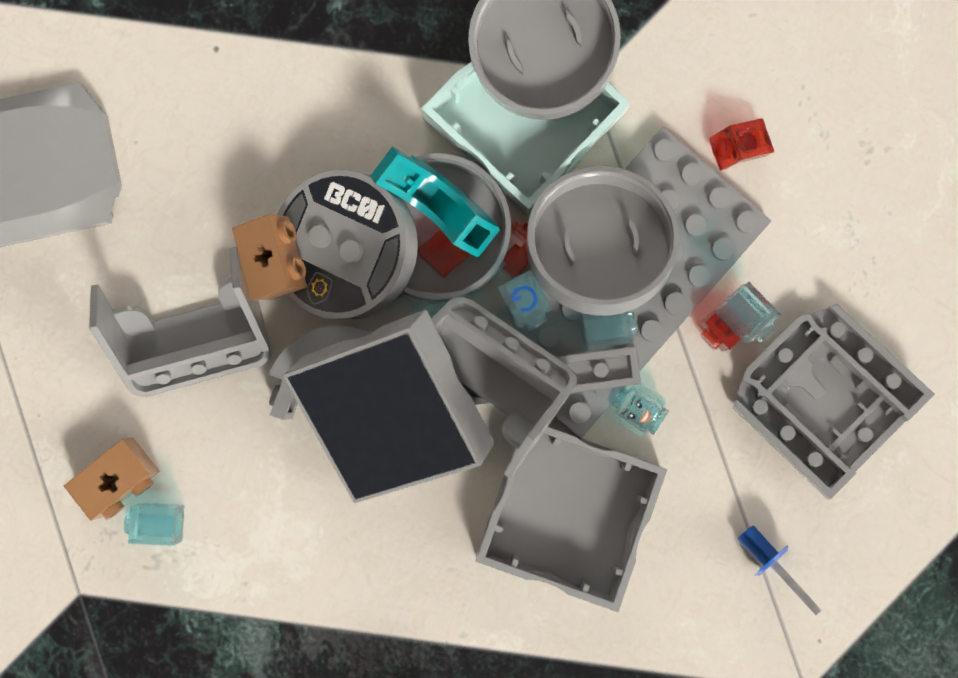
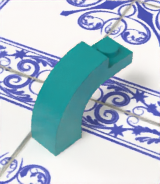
M393 146L370 175L375 184L407 201L430 218L453 245L477 258L501 230L477 203L450 180L414 155L410 157Z

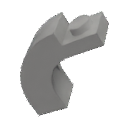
M334 325L314 329L291 342L278 356L269 373L270 376L282 380L281 385H276L270 396L269 405L273 406L270 415L282 420L293 419L298 402L282 375L302 356L344 340L365 337L371 334V332L351 326Z

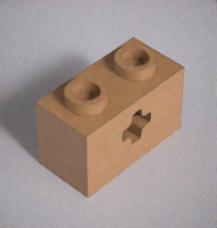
M268 214L232 228L250 300H273L307 288L305 279L306 268L299 257L295 242L297 237L296 230L288 216Z
M125 438L117 442L67 482L64 488L90 521L102 517L109 520L125 508L122 501L132 493L137 497L148 490L154 484L151 478L160 471L134 438ZM113 475H117L119 478L115 483L116 488H112L110 484L114 480Z

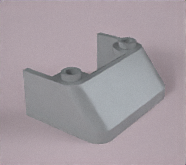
M237 246L229 248L231 278L224 280L219 285L218 297L221 303L153 321L148 312L138 306H124L113 309L98 284L91 286L89 329L131 393L143 397L153 396L259 367L269 360L271 355L270 344L259 301L250 300Z
M454 297L431 320L451 357L458 380L508 415L502 426V433L504 438L518 449L503 473L510 478L536 445L576 386L577 377L574 371L565 363L473 300L466 297Z

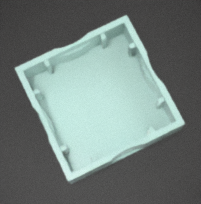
M471 61L464 68L458 70L422 107L424 120L465 159L477 164L490 174L501 188L503 194L528 216L536 200L546 187L559 177L569 173L621 119L626 113L630 102L608 83L593 102L571 115L549 120L522 117L503 108L489 96L481 85Z

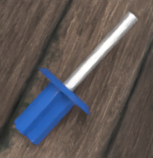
M754 525L737 538L742 546L762 566L754 576H760L768 568L772 567L815 616L822 611L777 562L788 551V546L778 552Z

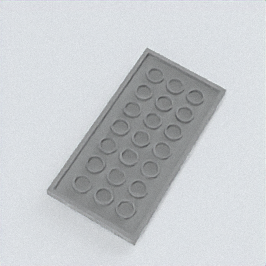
M663 126L625 168V170L647 179L663 193L672 206L678 222V253L670 275L660 291L648 302L634 310L616 315H590L574 311L558 303L543 290L532 273L522 286H529L536 292L537 303L535 307L530 311L521 312V308L531 306L534 299L530 291L523 289L514 296L517 298L521 295V299L514 302L511 297L495 315L554 357L636 347L639 371H641L771 222L767 216ZM627 386L571 393L555 417L581 439Z

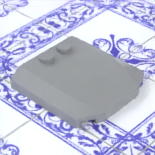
M77 82L0 99V248L111 224L113 220L111 215L115 198L119 197L122 184L108 116L89 95L86 88Z
M835 304L826 309L797 317L744 370L733 409L827 500H831L856 474V471L906 421H909L935 393L838 304Z

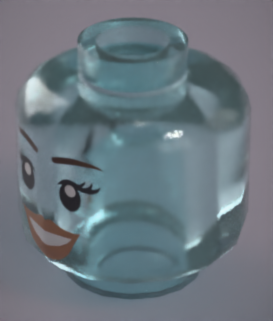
M643 383L633 385L629 390L622 387L612 403V406L617 408L614 415L615 422L638 437H644L648 433L654 435L669 412L665 408V398Z

